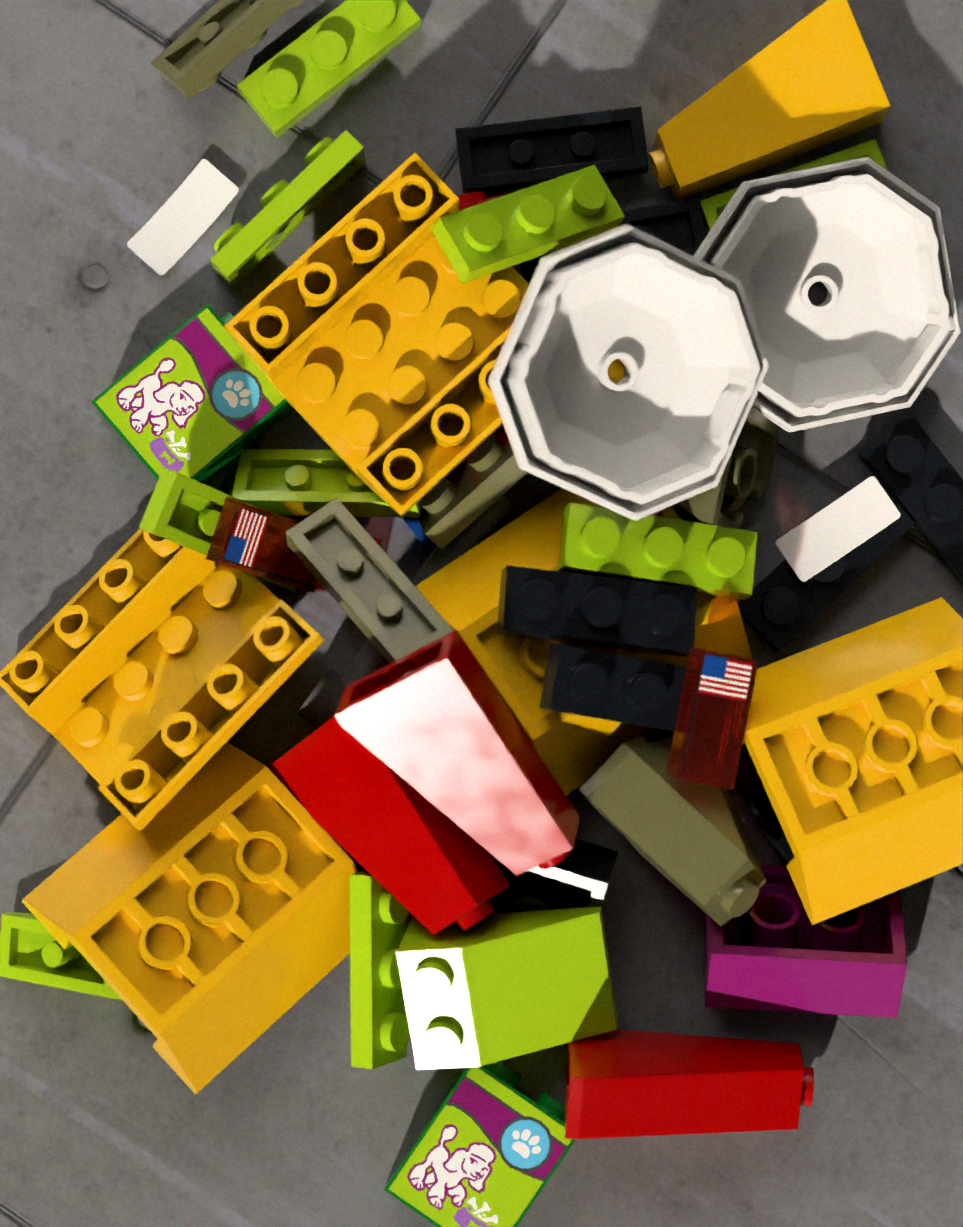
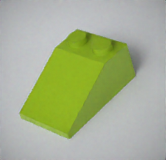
M601 907L492 913L464 932L455 922L435 935L426 929L416 918H412L396 951L416 1070L480 1067L614 1031L618 1028L619 1023Z

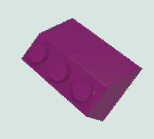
M761 865L767 881L759 889L755 903L747 912L739 917H733L723 928L705 913L703 950L704 1007L897 1018L907 969L900 890L812 926L786 866Z

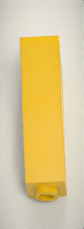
M827 0L660 127L656 132L653 145L655 151L648 153L650 166L659 187L670 186L675 201L683 200L882 123L891 106L848 1Z

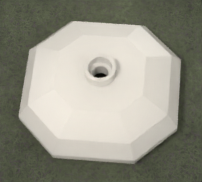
M869 157L742 182L693 255L741 279L769 364L768 371L752 406L767 419L789 433L911 407L961 333L940 207ZM820 281L826 286L827 297L822 304L815 306L808 298V291L812 284Z
M625 224L541 258L488 382L520 469L636 521L718 486L768 371L769 364L741 279L629 224ZM619 359L624 365V375L620 381L613 383L608 377V367L611 362Z

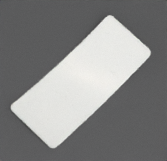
M202 159L163 206L127 242L128 248L159 275L166 274L233 200L239 191L238 187L208 160Z
M870 476L777 539L776 546L800 581L806 582L899 519L901 514L876 477Z

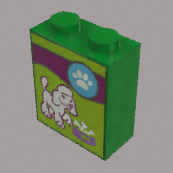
M208 304L205 305L91 401L157 480L164 467L203 484L207 483L239 456L242 449H247L293 410V407L273 387L225 329L224 326L234 317L229 311L219 317Z
M502 1061L480 1067H465L387 1181L384 1190L437 1227H517L576 1140L565 1138V1105L544 1091L538 1100H535L519 1089L516 1085L522 1076Z

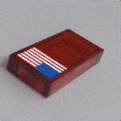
M226 497L206 559L315 593L319 582L287 545L285 532L300 523V521Z
M691 647L666 777L734 790L759 663L758 660Z

